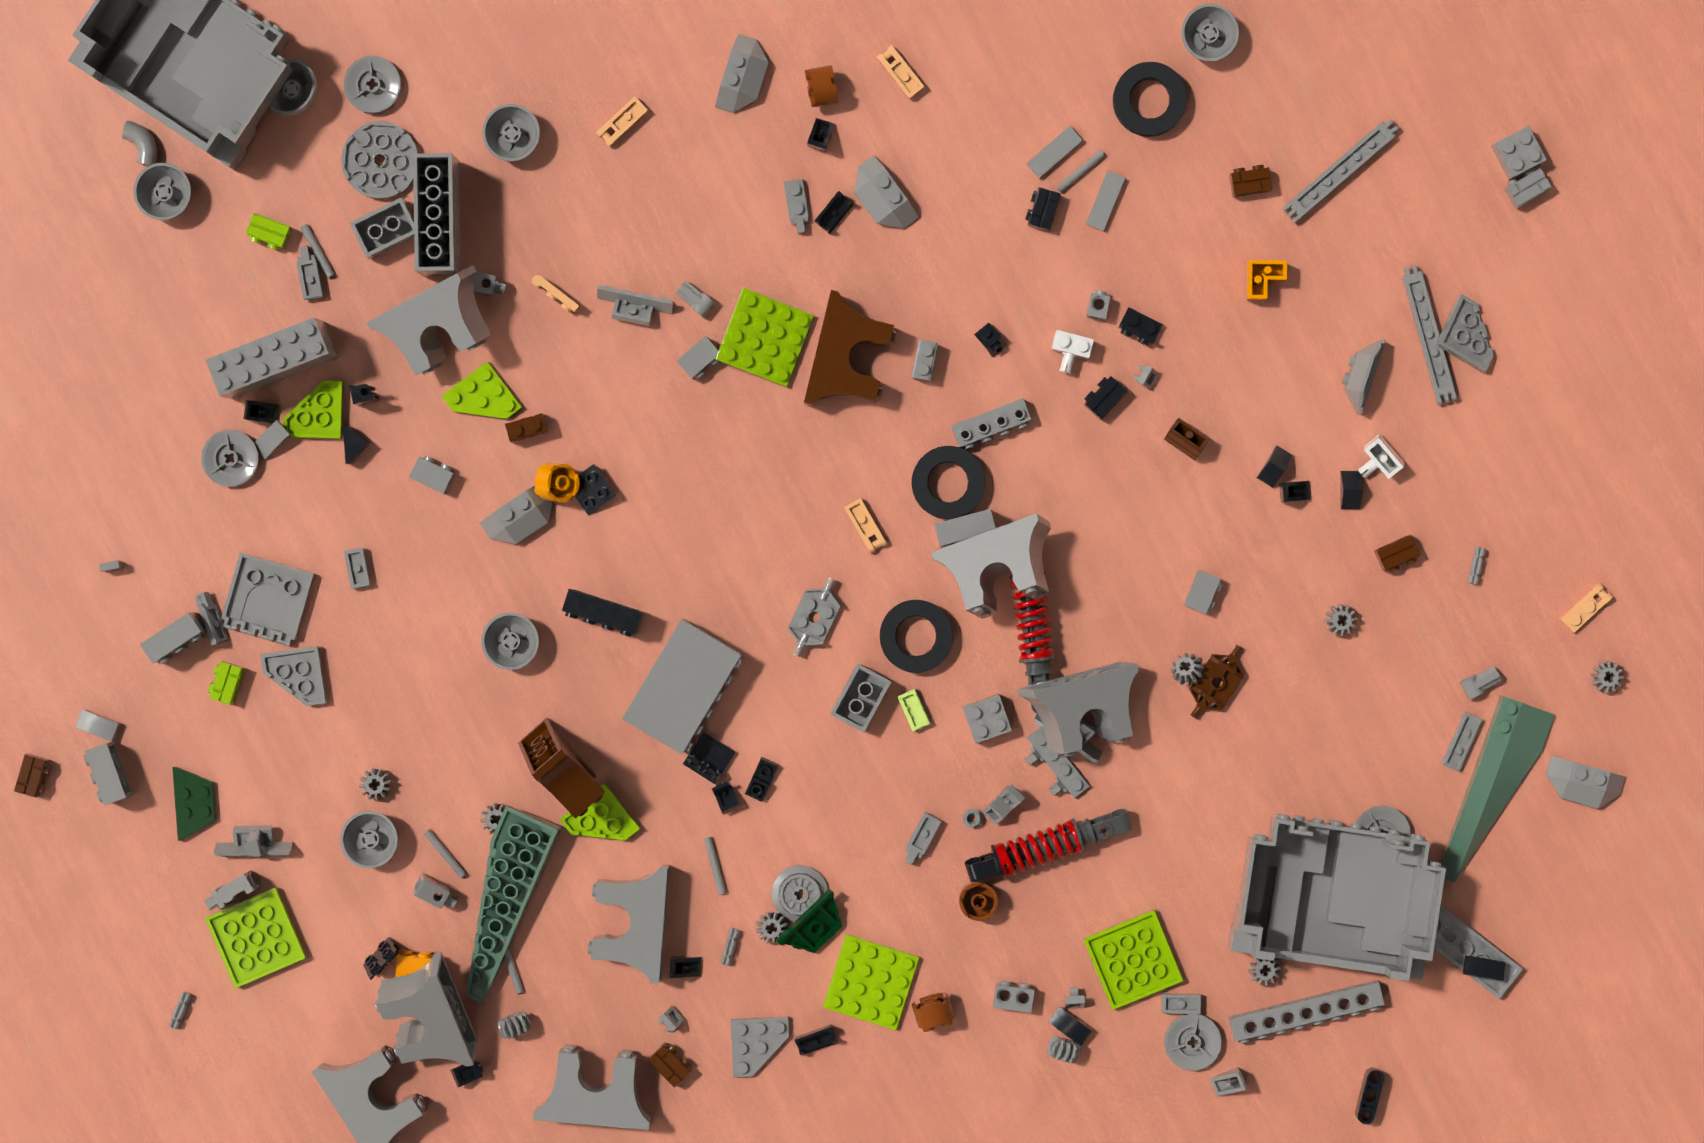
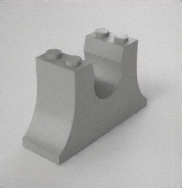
M473 265L367 322L370 329L383 333L399 347L415 376L421 372L423 375L430 373L442 366L441 361L447 359L444 348L437 338V326L444 328L449 333L452 342L460 351L466 348L468 351H471L487 342L486 337L492 335L475 301L474 278L477 271Z
M1037 513L931 552L933 560L947 567L954 575L959 585L966 611L979 618L990 617L991 613L997 611V599L993 592V585L997 576L1004 571L1011 570L1013 582L1017 589L1030 598L1040 599L1044 597V594L1049 593L1043 570L1042 552L1051 526L1049 521Z
M1117 662L1018 688L1019 696L1031 703L1037 711L1043 724L1048 751L1054 752L1056 755L1073 756L1076 754L1075 751L1082 750L1080 721L1088 711L1094 717V727L1097 728L1096 731L1099 738H1105L1107 741L1115 740L1116 743L1127 741V737L1133 736L1128 702L1131 684L1139 672L1138 664Z
M662 864L652 874L639 879H599L593 885L592 896L596 897L595 901L607 906L618 905L623 907L630 916L631 924L629 930L622 935L604 934L595 936L588 945V954H591V959L628 964L645 974L651 983H660L670 865Z
M442 952L434 953L431 960L424 967L413 973L381 980L375 1007L377 1012H380L382 1019H397L400 1017L417 1019L401 1024L399 1033L396 1035L397 1043L394 1046V1052L396 1057H399L401 1064L438 1058L456 1061L466 1067L474 1065L478 1040Z
M565 1045L558 1053L557 1074L553 1090L546 1101L536 1108L533 1120L649 1130L651 1116L643 1108L636 1087L638 1054H634L632 1050H622V1053L619 1052L612 1068L613 1078L611 1082L602 1087H594L586 1083L581 1075V1065L583 1062L581 1049H576L575 1045Z
M383 1046L368 1057L352 1064L336 1066L322 1063L312 1071V1074L357 1143H390L397 1132L422 1116L427 1110L425 1107L427 1106L426 1101L422 1096H418L417 1093L404 1097L402 1101L393 1105L383 1104L375 1097L373 1092L374 1080L382 1076L395 1062L394 1058L396 1056L390 1047L387 1049L386 1046Z

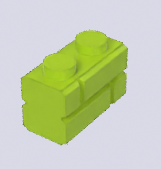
M253 213L246 235L250 236L249 240L258 244L264 241L268 243L267 247L278 251L279 248L285 249L292 227Z
M225 661L217 664L214 670V675H216L214 683L211 682L208 688L209 698L228 705H234L245 668Z

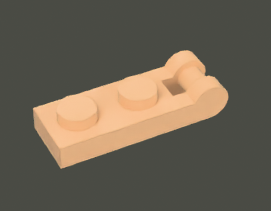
M892 45L887 48L885 53H880L876 57L909 99L924 88V85ZM893 57L895 61L889 64L887 60Z
M634 96L596 134L606 141L605 144L610 147L644 116L648 110ZM610 128L615 131L612 136L607 132Z
M535 275L532 278V283L535 287H543L547 290L546 295L553 301L556 299L560 300L563 303L561 307L569 313L574 311L576 313L579 310L580 306L542 276Z
M861 498L844 507L870 554L875 552L876 548L887 545ZM875 534L877 540L870 542L868 538Z
M1598 583L1568 610L1560 620L1572 633H1575L1602 606L1609 602L1613 596L1609 592L1606 593L1602 584ZM1596 594L1601 597L1598 602L1593 598Z

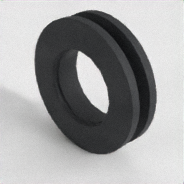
M1143 62L1129 68L1120 77L1113 93V108L1119 122L1130 132L1146 137L1158 136L1171 130L1184 114L1187 103L1186 88L1181 77L1169 66L1158 62ZM1145 80H1154L1166 88L1169 95V105L1161 116L1144 118L1133 110L1130 103V94L1138 83Z
M941 446L930 450L918 461L912 474V491L917 503L927 513L938 518L954 519L964 516L976 507L984 492L985 478L980 463L971 453L959 447ZM954 463L966 473L968 479L967 490L957 501L942 502L930 492L928 485L929 475L939 464Z
M908 600L899 603L887 613L881 624L880 644L887 659L901 670L913 673L929 671L937 667L947 657L951 649L953 632L950 621L939 607L928 601ZM913 616L924 617L929 620L934 626L936 633L935 643L931 650L919 656L909 655L902 651L896 639L897 629L901 622Z

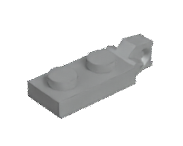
M803 179L784 182L791 225L796 224L798 234L805 233L804 222H808L809 216Z
M309 246L299 247L301 257L297 258V268L303 299L310 300L324 297L315 255H310Z
M209 592L196 595V602L211 646L228 641L217 604H213Z
M924 812L906 845L905 851L909 852L905 859L906 863L912 865L916 857L921 858L924 855L942 822L941 820Z

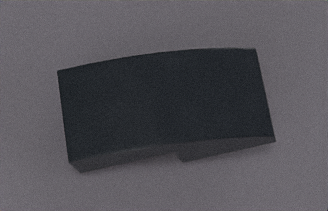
M761 757L745 795L762 802L779 764Z
M1465 955L1463 975L1503 981L1506 962Z
M1059 1007L1048 1021L1080 1046L1083 1045L1093 1031L1063 1007Z

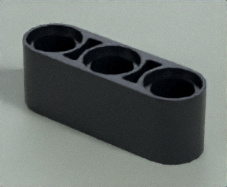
M1373 1067L1367 1069L1364 1074L1355 1110V1116L1362 1124L1373 1122L1384 1082V1076L1381 1071ZM1372 1073H1378L1379 1075L1378 1080L1375 1082L1370 1081ZM1369 1091L1374 1092L1372 1100L1365 1099V1095ZM1364 1110L1369 1111V1117L1366 1119L1360 1117L1361 1112Z

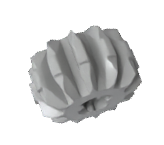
M1338 604V611L1332 606L1333 614L1326 612V615L1331 618L1324 620V622L1331 623L1327 630L1334 628L1333 635H1336L1339 631L1340 636L1343 637L1344 630L1347 634H1351L1349 627L1356 628L1352 621H1358V618H1351L1355 611L1352 610L1348 613L1350 606L1346 605L1343 610L1342 604ZM1339 615L1340 617H1345V619L1343 620V625L1340 623L1337 624V621L1339 620Z
M1184 653L1183 658L1177 655L1178 661H1172L1174 667L1171 668V672L1174 674V680H1178L1180 685L1186 683L1187 686H1190L1191 681L1197 683L1196 678H1202L1203 675L1200 672L1204 670V667L1201 665L1202 661L1200 658L1196 659L1195 654L1189 656L1187 653Z
M1606 661L1605 665L1603 662H1599L1600 669L1593 667V670L1597 673L1591 674L1590 677L1596 678L1592 685L1598 684V691L1603 689L1604 693H1608L1610 689L1612 692H1615V685L1618 687L1622 686L1618 680H1624V677L1618 674L1622 673L1623 670L1617 669V663L1611 666V661ZM1605 673L1611 674L1609 681L1604 680V677H1606Z
M372 768L371 774L368 771L364 772L367 778L360 777V780L365 782V784L359 785V788H366L362 795H366L369 792V800L375 794V799L378 801L380 800V794L385 798L387 796L385 791H391V788L386 786V784H391L392 780H385L389 774L386 773L382 776L383 769H379L378 773H376V769ZM374 779H377L376 782H380V786L377 789H374L375 786L372 787L371 785Z
M494 803L493 809L488 805L486 806L488 812L482 811L481 814L486 816V818L480 819V822H487L483 829L485 830L490 827L489 834H492L498 825V822L494 823L492 821L494 819L492 816H502L505 804H501L498 809V804Z
M768 911L766 913L767 919L763 915L760 916L763 923L756 922V925L762 928H758L755 931L756 933L763 932L759 939L762 940L766 936V944L769 943L770 938H772L773 944H776V937H779L780 933L785 931L782 927H786L788 924L787 922L780 923L784 916H780L777 919L778 912H774V916L771 917ZM774 923V927H777V930L769 932V928L766 929V926Z
M1254 958L1256 963L1249 962V965L1254 967V969H1249L1248 973L1254 974L1251 977L1252 981L1258 978V985H1261L1263 980L1265 986L1269 985L1268 980L1274 984L1276 981L1272 977H1280V974L1275 972L1281 970L1280 966H1275L1278 963L1277 959L1271 961ZM1263 965L1269 968L1266 974L1262 971L1260 972V969H1263Z
M526 1012L514 1013L498 1021V1030L504 1039H510L526 1033L531 1028Z
M1054 1036L1049 1041L1047 1053L1053 1058L1067 1063H1076L1080 1054L1079 1044L1070 1039Z

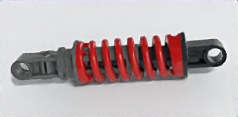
M1010 575L1012 589L1018 590L1013 582V575ZM1021 592L1013 594V599L1022 600V602L1015 604L1014 609L1023 610L1015 615V619L1021 621V624L1016 625V629L1022 631V634H1019L1017 639L1024 643L1018 646L1020 651H1024L1021 652L1019 663L1026 665L1027 671L1025 676H1028L1029 679L1028 686L1049 681V674L1052 673V669L1049 668V661L1054 660L1055 656L1053 648L1047 646V644L1052 642V637L1046 636L1051 631V627L1045 625V623L1050 621V617L1043 614L1048 612L1049 607L1040 605L1045 603L1048 597L1044 595L1040 599H1033ZM1031 705L1032 710H1033L1035 713H1037V711L1035 710V708Z
M1118 809L1091 820L1087 818L1081 823H1077L1072 818L1062 825L1057 824L1055 831L1047 827L1045 834L1038 830L1035 838L1032 834H1027L1026 843L1022 837H1017V847L1012 840L1007 841V850H1005L1004 843L991 845V853L970 858L964 864L971 882H978L997 874L1004 880L1010 875L1009 870L1012 875L1017 874L1016 865L1019 866L1021 871L1025 872L1027 870V861L1030 867L1034 869L1037 866V861L1041 865L1046 864V858H1049L1051 862H1055V855H1059L1061 859H1064L1066 857L1065 852L1067 851L1072 856L1075 855V852L1084 853L1086 845L1097 844L1096 841L1126 833L1132 829V824L1127 809Z

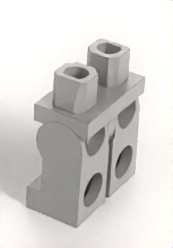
M250 870L228 884L210 892L212 896L204 900L209 910L217 906L221 909L232 903L231 901L236 899L240 892L245 890L246 894H249L258 889L260 885Z

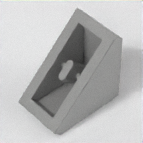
M1238 1067L1210 1078L1217 1096L1247 1089Z

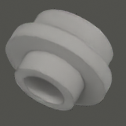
M976 809L967 810L963 815L964 824L969 828L978 827L982 822L981 813ZM970 815L976 816V820L974 822L969 821Z

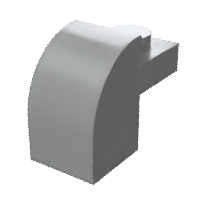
M1011 784L1002 790L982 812L996 825L1013 808L1020 804L1025 797Z

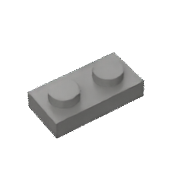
M364 548L344 551L351 589L371 585Z
M1162 993V1013L1201 1014V995Z

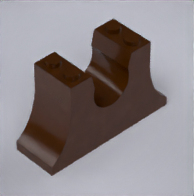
M831 290L804 404L812 406L816 402L832 396H853L876 402L877 398H881L883 386H880V381L870 375H861L855 372L849 363V356L853 348L862 343H870L875 346H889L890 342L894 343L897 330L893 329L894 325L872 320L856 313L842 300L838 291Z
M545 718L518 742L531 775L575 819L578 816H583L588 811L589 806L593 803H598L602 799L604 790L595 780L597 776L594 770L572 748L548 718Z

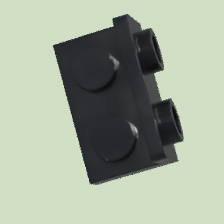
M1128 307L1118 328L1121 329V334L1129 338L1133 335L1138 338L1137 342L1148 346V344H1154L1163 324Z

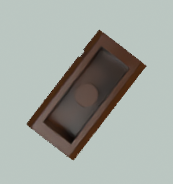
M1264 165L1252 166L1253 170L1245 171V168L1233 169L1234 173L1229 175L1232 196L1239 197L1271 192L1272 183L1269 167L1264 168Z
M543 413L505 424L511 443L549 432Z
M1179 417L1164 438L1165 441L1194 461L1197 460L1210 440Z
M1407 535L1374 550L1382 570L1389 571V573L1399 570V565L1405 562L1407 565L1416 562V557L1421 556L1412 535Z
M25 754L14 791L31 797L43 795L46 788L44 779L51 771L50 760L32 754Z
M664 1042L648 1058V1061L675 1088L691 1072L689 1068L691 1064L686 1058L683 1057L681 1059L676 1054L678 1051L672 1044L669 1043L667 1045Z

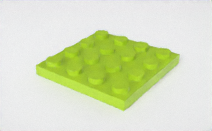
M742 287L715 360L787 387L814 315Z
M277 887L205 918L235 988L306 958Z
M1154 909L1083 938L1112 1010L1183 981Z
M846 934L823 1008L896 1030L919 957Z

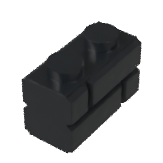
M1041 187L1038 188V191H1033L1030 202H1034L1032 210L1028 209L1025 218L1028 221L1027 225L1049 232L1061 194Z
M1111 376L1108 379L1104 377L1097 384L1100 388L1095 393L1091 391L1084 398L1087 401L1084 406L1099 420H1102L1127 393V390Z

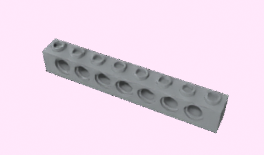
M1377 980L1230 1016L1228 1020L1233 1040L1239 1043H1246L1252 1037L1257 1036V1039L1266 1038L1269 1036L1268 1033L1276 1032V1034H1282L1287 1032L1288 1028L1294 1027L1297 1030L1305 1028V1024L1312 1022L1313 1025L1324 1023L1325 1019L1338 1020L1343 1018L1345 1014L1350 1013L1353 1016L1361 1014V1010L1369 1009V1011L1378 1010L1381 1005H1384L1380 984ZM1366 994V1002L1358 1003V996ZM1341 999L1348 1000L1347 1007H1339ZM1324 1003H1328L1330 1006L1329 1011L1326 1013L1320 1011V1007ZM1303 1009H1311L1309 1017H1302ZM1292 1013V1020L1284 1022V1014ZM1268 1017L1274 1019V1023L1270 1027L1264 1025V1021ZM1254 1022L1255 1029L1253 1031H1247V1023Z

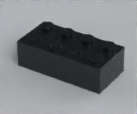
M572 588L568 589L562 611L566 612L565 616L577 619L579 616L584 618L583 622L596 625V622L602 624V628L611 631L617 628L621 630L620 634L630 637L633 634H638L644 615L643 611Z

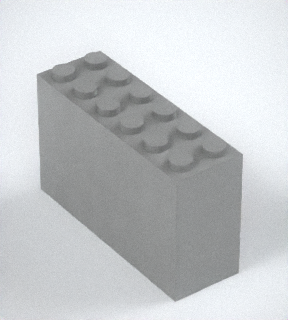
M452 153L413 154L415 271L423 277L453 276L461 271L460 163Z
M314 317L208 358L206 363L219 396L233 399L338 358L325 322Z
M681 619L622 719L678 753L683 754L684 751L688 753L694 743L691 739L694 734L698 736L704 726L701 722L704 718H709L714 710L711 707L713 702L717 703L724 693L721 691L723 685L728 686L733 678V675H731L734 668L737 670L743 659L740 658L742 653L685 619Z

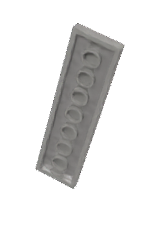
M1440 906L1434 949L1462 971L1465 955L1506 962L1503 981L1470 976L1500 999L1523 969L1447 909Z

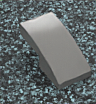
M276 420L255 442L258 453L265 460L291 434L279 420Z
M82 709L75 727L114 742L120 723Z

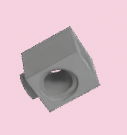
M1098 290L1095 293H1091L1086 317L1106 320L1111 296H1106L1107 292ZM1099 299L1104 303L1103 309L1097 310L1094 308L1093 303L1095 300Z

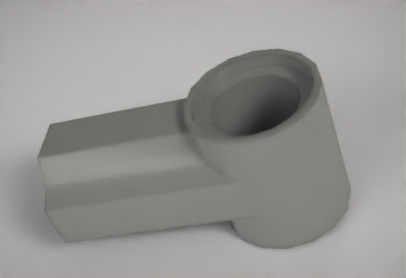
M687 281L676 292L703 318L716 304L706 294L698 291Z
M1492 666L1477 675H1472L1462 680L1460 684L1470 700L1502 680L1495 667Z

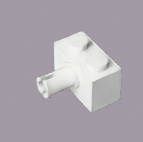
M1056 330L1051 350L1064 354L1059 371L1064 372L1067 365L1066 373L1071 374L1075 358L1089 359L1094 339Z
M1378 434L1365 445L1364 451L1371 459L1358 468L1360 474L1363 473L1362 476L1366 479L1367 476L1379 468L1389 479L1404 467V461L1381 434Z

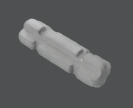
M1475 548V557H1473L1470 569L1471 575L1468 577V583L1477 585L1479 583L1480 577L1478 576L1481 574L1483 557H1485L1486 552L1485 548Z
M730 928L729 938H727L723 951L724 955H722L721 964L731 965V956L734 954L737 943L736 938H738L740 932L738 929Z
M187 992L181 993L180 1001L177 1003L172 1015L173 1018L169 1023L171 1028L178 1029L180 1027L181 1020L188 1007L187 1003L191 1000V994Z

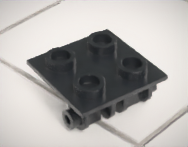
M595 464L578 475L579 489L575 495V498L588 516L616 496L615 491L611 489L608 481L605 480V477L602 476Z
M703 732L683 765L716 784L735 751Z
M390 937L386 941H382L374 954L369 955L363 964L370 980L376 974L379 975L385 968L384 966H387V962H391V958L394 959L399 953L400 947L396 943L393 944Z

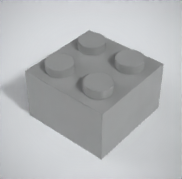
M1529 126L1491 146L1508 180L1546 161Z
M999 694L962 706L975 743L1012 731Z

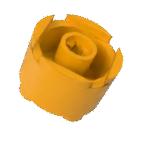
M546 463L537 468L535 476V494L546 501L568 502L578 492V474H575L574 468L568 464Z

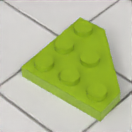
M488 362L484 363L441 396L453 412L508 419L522 408Z
M323 380L283 418V426L291 433L288 437L342 439L343 381Z
M605 783L601 786L604 790L602 799L598 803H593L589 806L588 811L583 816H578L575 819L568 812L559 819L571 835L625 841L640 829Z

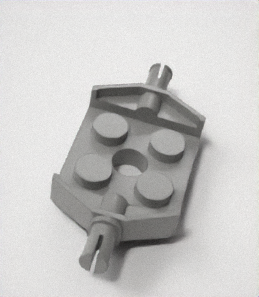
M828 577L822 589L805 590L788 626L789 631L797 640L796 648L792 654L796 655L798 649H800L797 654L800 657L806 645L823 644L840 608L839 603L831 594V589L836 580L832 579L831 581V578ZM812 611H816L820 615L819 621L815 623L811 622L808 617Z

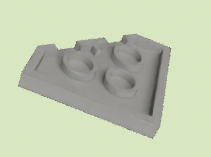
M1460 294L1436 345L1484 373L1487 371L1494 354L1492 348H1489L1486 338L1488 335L1484 322H1481L1478 311L1480 309L1478 303Z
M319 646L261 654L263 674L271 678L303 704L310 706L327 703Z
M788 1017L731 1019L733 1077H752L789 1037Z

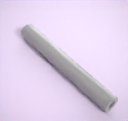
M1099 150L1056 187L1059 192L1062 193L1105 156L1104 153Z
M307 224L301 226L300 228L327 278L334 276Z
M429 829L424 833L425 837L455 873L462 878L466 874L465 871Z
M705 838L704 842L718 893H726L712 838Z
M505 937L499 939L502 948L506 942ZM509 948L505 961L516 994L524 990Z

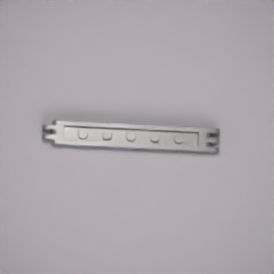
M1392 119L1386 124L1384 121L1381 122L1282 208L1283 211L1288 210L1289 207L1292 209L1287 214L1288 217L1294 213L1297 214L1292 219L1293 223L1299 220L1396 136L1393 132L1399 127L1396 125L1392 129L1389 128L1394 122Z
M1412 265L1413 273L1410 274L1409 267H1404L1405 275L1402 278L1436 402L1438 405H1442V396L1445 403L1450 402L1449 394L1452 401H1456L1457 397L1444 350L1436 345L1439 339V332L1423 274L1421 271H1417L1416 265Z

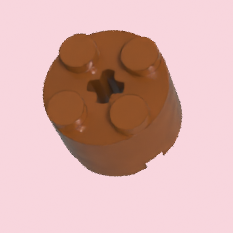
M832 66L805 70L811 107L838 103Z
M984 881L970 882L960 892L959 905L963 914L975 921H984L995 913L998 906V897L990 884ZM979 896V898L984 899L981 901V905L973 903L975 897Z
M940 993L927 995L919 999L920 1003H912L918 1027L922 1028L923 1032H929L939 1025L945 1027L953 1023L952 1019L955 1017L948 993H944L945 996H941Z

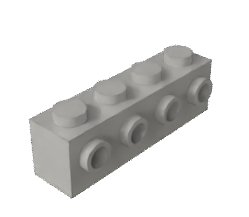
M1022 398L954 424L951 428L958 447L963 446L965 450L975 446L974 442L981 440L983 443L993 439L992 435L996 433L1002 436L1011 432L1010 428L1017 426L1020 429L1028 426V421L1031 420V417Z

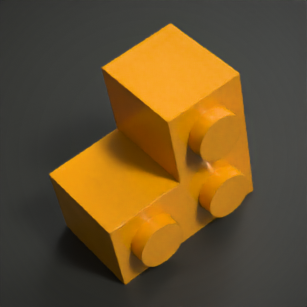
M1248 260L1246 262V300H1266L1268 297V281H1286L1287 260Z
M402 950L401 953L396 955L395 977L413 973L424 967L433 957L432 952L421 951V953L413 954L411 950Z

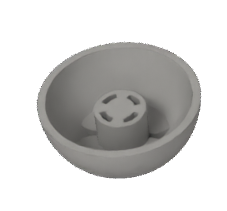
M1204 4L1196 7L1186 16L1182 25L1184 46L1191 55L1203 61H1217L1226 57L1235 48L1239 37V28L1235 17L1229 10L1217 4Z
M287 60L290 63L289 67L293 71L269 108L281 115L294 116L310 108L316 99L318 84L314 72L307 64L299 60Z
M505 104L495 108L487 116L483 125L482 135L487 149L495 157L504 161H518L526 158L534 151L539 141L540 129L537 119L527 108L517 104Z
M152 164L146 167L135 181V202L138 208L150 218L156 220L173 219L179 216L190 202V182L185 173L172 164Z
M503 613L494 617L486 625L482 634V649L485 656L493 665L505 670H515L526 666L536 655L539 646V637L535 626L529 619L517 613Z
M374 811L360 812L352 816L345 823L340 837L341 848L344 855L353 864L362 868H376L388 862L394 855L398 844L397 831L394 824L385 815Z

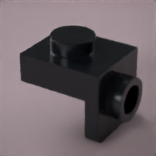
M987 323L974 334L992 357L1001 353L1007 346L1002 336L990 323Z
M729 781L720 782L712 788L723 815L741 807Z
M476 1059L472 1066L466 1067L461 1064L450 1070L457 1087L483 1077V1068Z

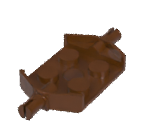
M1236 645L1229 655L1211 654L1210 659L1204 666V670L1200 672L1203 675L1202 678L1197 677L1198 682L1193 683L1189 688L1197 703L1195 709L1190 714L1192 717L1197 719L1205 709H1223L1244 677V673L1237 662V657L1243 648ZM1215 677H1220L1223 681L1222 686L1219 688H1215L1212 685V680Z

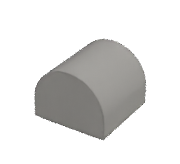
M254 830L247 836L245 852L252 857H258L262 855L264 843L261 831Z

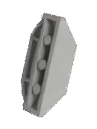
M738 34L720 84L715 104L716 108L734 113L757 100L769 62L756 39Z
M874 155L858 166L854 193L877 224L904 229L919 218L909 200Z
M1381 339L1350 357L1348 366H1351L1349 374L1345 373L1342 384H1345L1344 391L1357 414L1363 413L1386 340Z
M534 485L497 509L480 524L490 539L518 544L549 522L553 501H546L536 495Z
M1554 756L1550 757L1546 771L1548 779L1560 798L1597 809L1621 794L1625 776Z

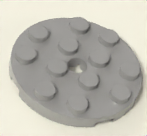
M371 122L361 126L348 137L342 150V169L351 186L361 194L375 199L391 198L405 191L413 182V154H418V150L410 135L399 126L389 122ZM378 155L385 157L386 161L383 165L379 166L375 163V158Z

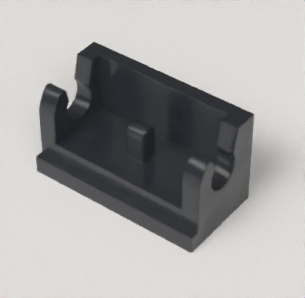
M838 191L814 222L830 234L854 204Z
M367 384L349 385L354 405L360 406L379 402L378 396L369 394V391H367L373 390L374 387Z
M831 1024L797 1036L794 1039L801 1056L837 1043Z

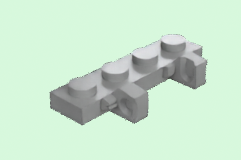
M1039 727L1027 737L1033 745L1030 748L1032 753L1025 758L1027 763L1031 765L1038 758L1041 761L1045 760L1056 774L1055 779L1057 782L1048 788L1053 795L1060 790L1064 793L1068 790L1075 798L1089 787L1064 754L1056 755V753L1048 751L1044 728Z

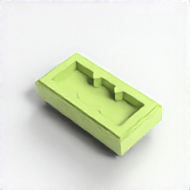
M915 689L897 696L912 731L930 724Z

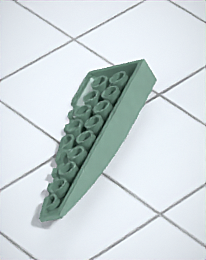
M1505 696L1499 697L1441 860V866L1446 868V880L1455 883L1542 752L1555 716L1554 714Z
M505 806L490 842V853L487 860L484 890L481 897L478 927L466 990L467 997L482 1004L485 1002L506 953L510 948L562 829L561 826L546 819L509 806ZM505 937L506 942L502 948L499 939Z

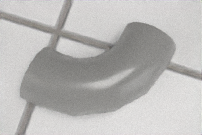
M127 120L123 128L122 138L133 142L137 146V163L146 166L156 164L157 147L153 136L145 127Z

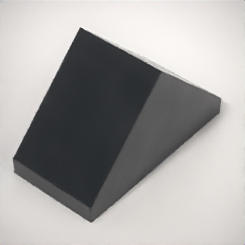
M816 118L807 147L826 152L834 123Z
M246 400L243 419L274 423L278 419L279 405Z
M343 425L345 464H352L367 448L369 443L350 426Z
M1276 445L1256 478L1273 488L1286 471L1293 455Z
M1340 471L1341 509H1360L1363 491L1360 472Z
M1309 481L1279 483L1281 502L1311 500Z
M671 956L670 978L701 976V957Z

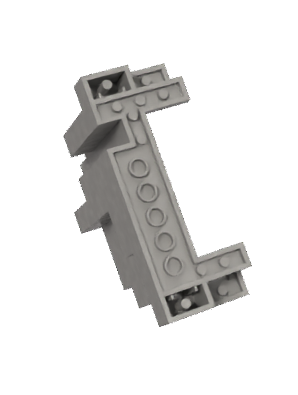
M95 0L72 35L80 42L67 60L234 171L237 170L248 153L245 149L257 132L255 129L256 125L293 71L289 67L290 63L279 56L289 42V39L286 37L287 33L265 19L261 22L256 18L258 16L250 9L244 11L240 8L242 4L236 0Z
M1277 814L1276 817L1271 816L1268 837L1266 835L1254 834V837L1249 836L1239 904L1236 903L1234 922L1230 926L1227 947L1231 951L1248 953L1258 959L1274 961V958L1380 973L1385 974L1390 979L1409 981L1410 978L1423 980L1425 960L1432 961L1446 868L1442 867L1438 861L1428 860L1430 842L1425 840L1426 837L1422 835L1411 834V837H1405L1400 835V831L1389 830L1388 833L1381 832V828L1370 827L1369 830L1362 829V825L1357 824L1345 827L1341 821L1329 820V823H1325L1323 819L1313 818L1312 821H1306L1305 817L1294 815L1293 819L1284 814Z

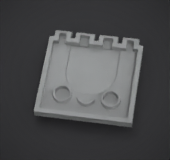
M240 553L221 617L224 620L223 628L237 631L240 624L241 633L255 636L256 631L260 630L258 638L273 642L275 635H278L276 643L290 646L291 641L297 638L315 574Z

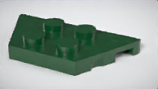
M172 767L178 841H181L216 820L214 785L211 780L199 777L179 767Z
M829 888L776 939L780 945L787 944L793 948L805 949L812 953H815L842 927L832 890Z

